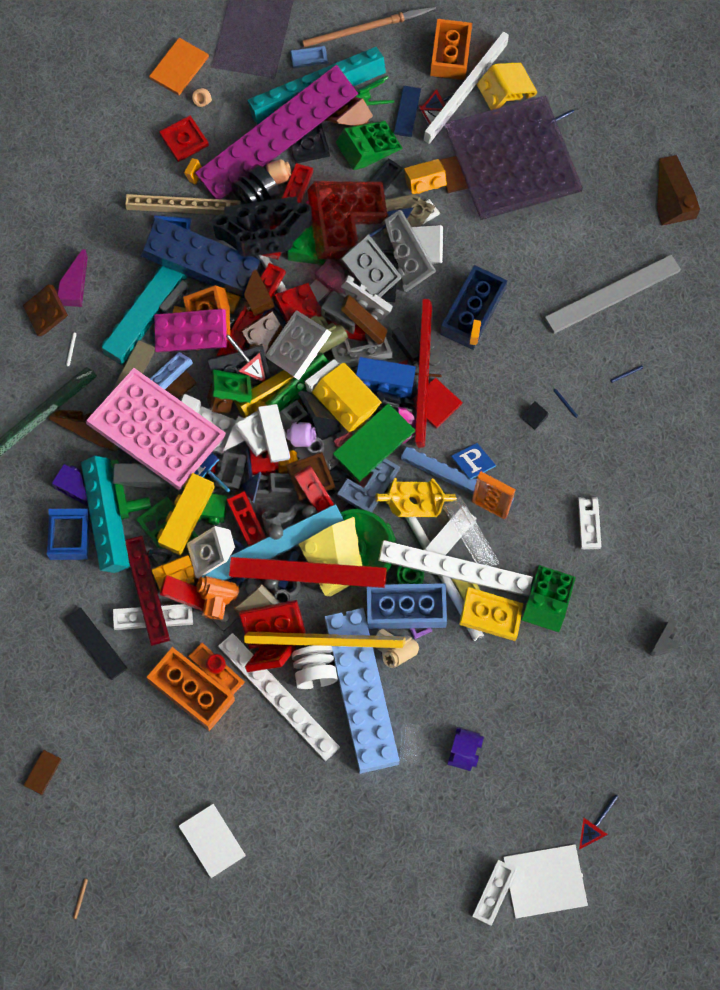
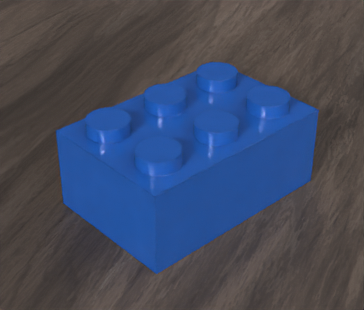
M360 357L356 375L373 393L381 391L398 395L401 398L411 399L416 366Z

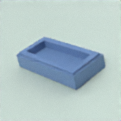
M325 46L290 51L293 68L328 64Z

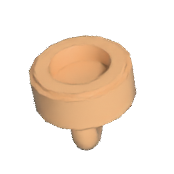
M204 88L195 90L192 95V100L198 107L206 106L212 101L210 93Z

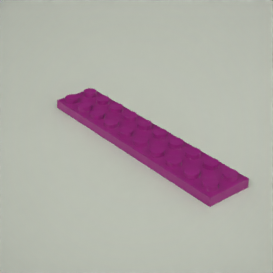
M335 65L195 173L214 199H223L233 191L231 183L234 180H238L242 175L246 177V171L255 164H259L262 167L266 166L357 96L358 92L340 68Z

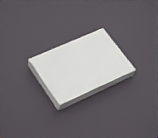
M214 804L179 825L210 878L246 856Z

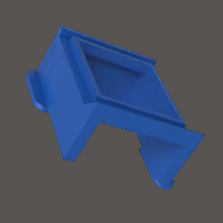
M48 509L47 556L49 560H88L90 528L88 509ZM55 519H82L81 548H54Z

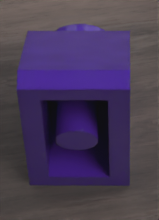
M64 464L52 482L54 489L88 506L86 489L80 470L73 465L69 467Z

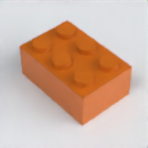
M437 19L430 76L465 80L472 23Z

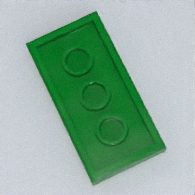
M388 403L333 453V456L360 482L415 432V429Z

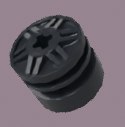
M255 164L248 169L246 177L242 175L238 180H234L231 183L235 196L242 204L273 200L280 193L272 176L259 164Z

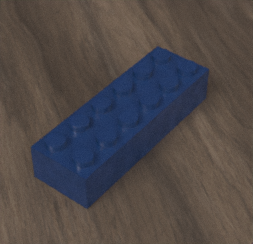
M158 217L155 218L140 256L211 286L216 285L225 288L226 292L245 298L244 293L253 270H257L260 262L255 257H243L233 248Z

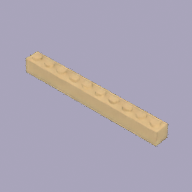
M126 194L125 205L127 210L220 215L224 214L225 206L239 205L240 201Z

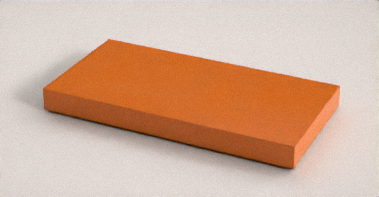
M480 471L476 480L472 503L506 519L516 489Z

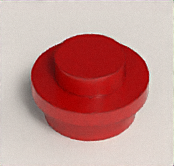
M213 654L206 660V668L210 673L219 674L226 667L224 657L219 654Z

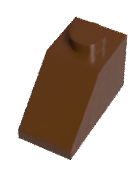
M253 270L244 293L246 301L243 303L247 311H252L255 317L273 308L274 304L257 270Z

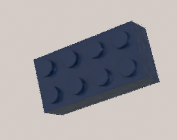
M474 265L441 325L440 334L474 350L476 345L470 344L474 320L481 322L479 341L506 290L508 280Z

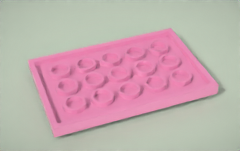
M135 368L131 370L86 421L87 425L178 490L183 487L186 480L200 467L226 435L224 431Z

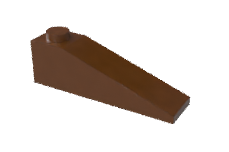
M677 155L660 158L657 212L661 225L697 219L700 207Z
M58 409L49 416V420L100 447L108 448L110 451L120 449L86 424L87 419L93 413L83 415V412L79 410Z

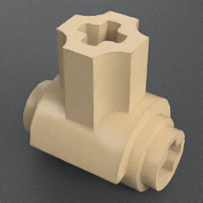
M384 629L379 630L376 636H393ZM405 636L403 648L375 647L382 652L383 662L389 668L401 665L416 656L419 650L418 643L409 636Z

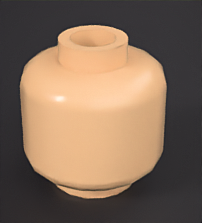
M282 159L270 162L266 166L267 172L272 176L277 185L288 182L292 175L289 163Z

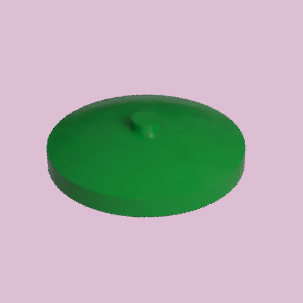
M351 509L341 512L340 514L344 521L355 518V529L358 536L362 566L387 568L388 571L392 564L378 561L382 542L395 543L393 533L387 523L378 515L363 509Z

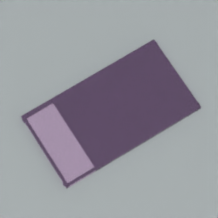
M229 0L213 68L275 79L294 0Z

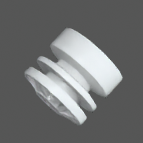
M312 645L292 653V660L295 661L293 663L294 668L302 669L295 673L297 688L311 689L313 688L312 680L320 679L321 687L338 681L336 667L328 665L334 661V656L331 655L333 653L332 646Z

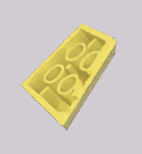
M354 517L331 525L299 543L306 560L310 563L362 566ZM319 584L324 595L330 597L349 587L347 585Z

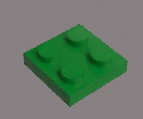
M213 370V397L250 403L252 399L250 376Z

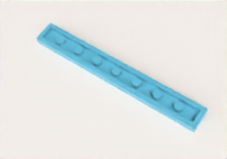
M335 504L284 529L283 536L278 540L268 537L231 555L227 562L204 576L226 581L233 578L229 577L231 557L270 560L298 546L299 543L331 525L344 520Z

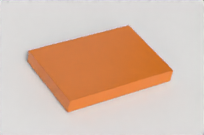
M178 38L150 74L149 78L179 96L208 59L209 54Z

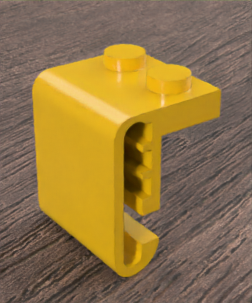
M521 63L494 64L477 83L491 112L498 111L506 101L521 100L524 97L522 93H524L527 99L537 94V90Z

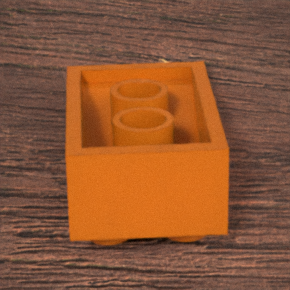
M215 285L183 297L186 312L225 309L226 335H230V306L225 288Z

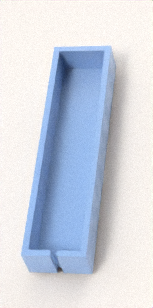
M364 608L347 611L346 616H343L342 613L325 616L328 634L370 635ZM332 646V655L334 656V664L359 773L399 765L398 752L373 647Z

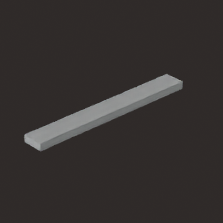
M670 255L546 316L545 321L553 334L680 272L681 269L673 256Z

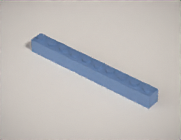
M406 447L401 456L402 461L466 492L474 493L476 478L470 480L465 473L458 472L456 468H450L447 464L440 463L435 458H429L426 454L419 453L412 447Z

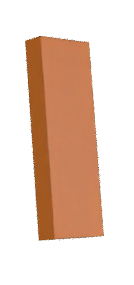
M201 643L188 657L207 675L234 695L245 681L227 665L219 674L210 673L206 668V660L214 653L205 644Z

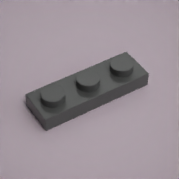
M422 319L414 321L419 346ZM433 319L431 322L429 373L445 370Z

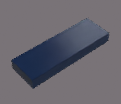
M403 86L394 130L395 135L412 137L421 88Z

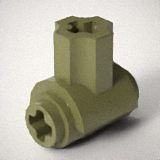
M315 315L310 318L331 332L317 354L320 352L322 354L348 338L341 324H328L322 316L318 317Z

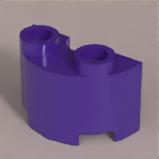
M457 727L447 765L471 771L472 766H477L479 756L475 754L477 747H482L484 737L480 736V733Z

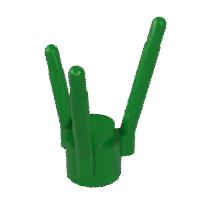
M388 76L356 90L358 95L355 97L363 98L367 106L394 103V100L368 101V99H371L369 90L384 83L389 78Z

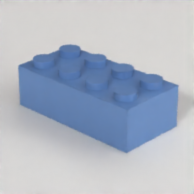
M446 583L385 585V588L367 587L368 629L446 628Z

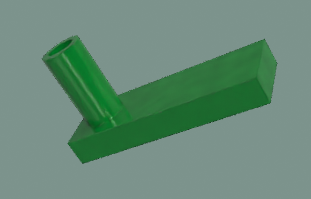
M118 459L111 461L112 472L113 465L119 464ZM115 484L122 520L130 518L129 512L151 508L149 497L126 501L124 485Z

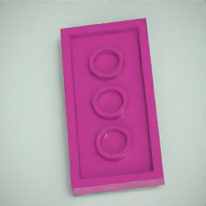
M225 309L154 315L155 352L227 347Z

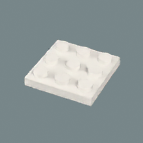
M296 310L265 356L299 380L327 341L331 332Z

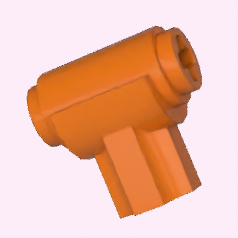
M200 577L197 583V592H200L201 598L205 600L202 616L222 620L225 605L237 599L239 586L236 583L213 577Z

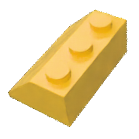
M346 363L340 364L324 376L312 391L317 399L348 432L361 429L381 404L377 396Z

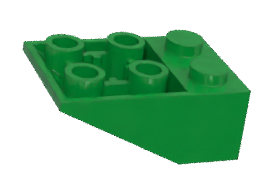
M386 121L344 128L336 141L337 146L353 170L365 168L403 149Z
M539 565L522 621L559 632L566 615L576 577Z

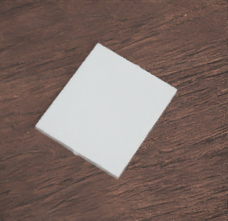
M576 845L504 857L506 864L517 868L509 886L515 918L588 906Z

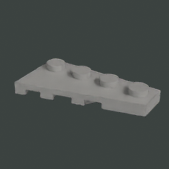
M398 210L388 217L385 223L390 241L393 244L394 256L398 262V271L402 276L403 289L408 292L435 273L436 270L401 210Z

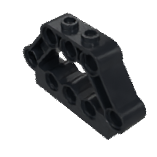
M297 196L225 206L224 214L217 215L212 219L216 239L225 241L243 257L288 251L293 247V243L303 231L313 224L310 205L298 203ZM274 225L278 226V227H276L275 229H271V230L267 229V228H269L270 226H274ZM253 228L259 229L256 232H249Z

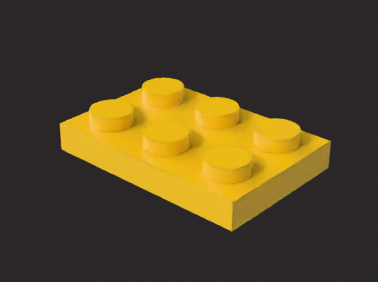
M468 587L465 592L459 625L515 641L518 636L523 603Z

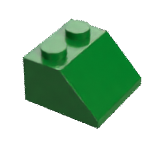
M313 222L312 226L306 228L295 240L293 247L288 250V261L325 265L330 232Z

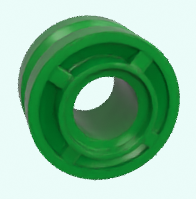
M403 566L399 567L397 572L398 584H423L424 571ZM411 573L415 575L416 578L414 580H408L405 576Z

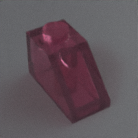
M329 258L315 273V280H318L328 288L330 293L335 291L346 295L345 289L341 287L344 280V269L339 262H334Z

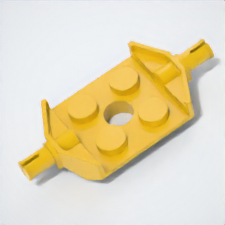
M394 478L386 494H375L376 502L386 501L391 512L397 517H437L441 513L444 502L456 501V495L443 493L433 478L429 482H396L397 479ZM409 498H415L417 504H413Z

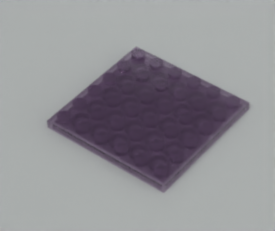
M546 95L445 123V129L480 220L582 192L583 190Z

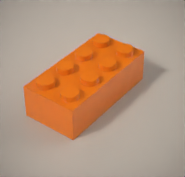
M173 647L147 676V680L152 686L208 731L214 727L235 701L234 695Z

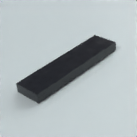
M81 607L65 618L111 680L128 669Z

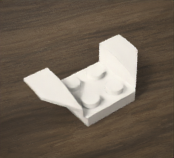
M184 394L181 402L226 433L213 452L223 455L224 452H227V449L245 441L235 427V424L244 418L238 416L237 420H234L220 413L211 412L210 409L201 406L200 400Z

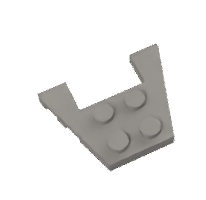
M348 275L343 280L341 287L354 293L355 296L353 298L380 322L391 312L393 306L378 295L373 294L372 296L366 292L367 287L362 284L358 286L353 282L354 278Z

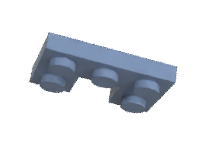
M385 458L370 472L372 476L364 488L347 478L337 497L358 509L373 512L379 501L376 502L375 494H384L399 472L400 466Z

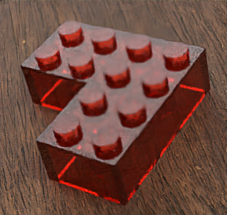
M314 181L307 190L313 217L312 226L317 259H340L358 242L355 224H381L388 216L383 182Z

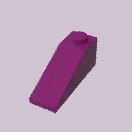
M86 249L81 250L60 280L59 288H56L63 306L82 307L88 260Z

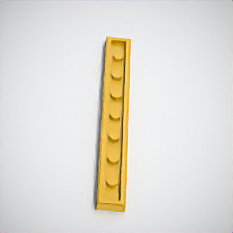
M248 632L244 635V643L403 648L405 636Z

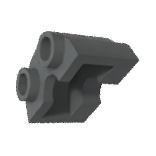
M224 452L223 458H219L217 469L220 472L215 474V476L229 489L239 491L243 482V472L247 456ZM213 480L215 486L221 487L215 480Z

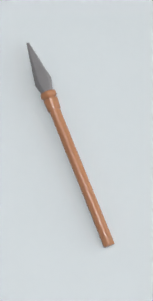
M436 7L411 10L404 13L399 12L387 18L306 39L302 43L304 47L388 24L402 23L404 20L432 11Z

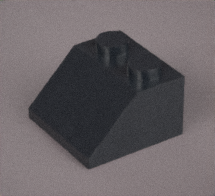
M298 392L303 408L308 413L312 427H315L318 438L325 440L341 432L339 427L341 423L313 393Z

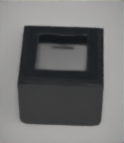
M534 401L521 418L536 430L548 417L549 413Z

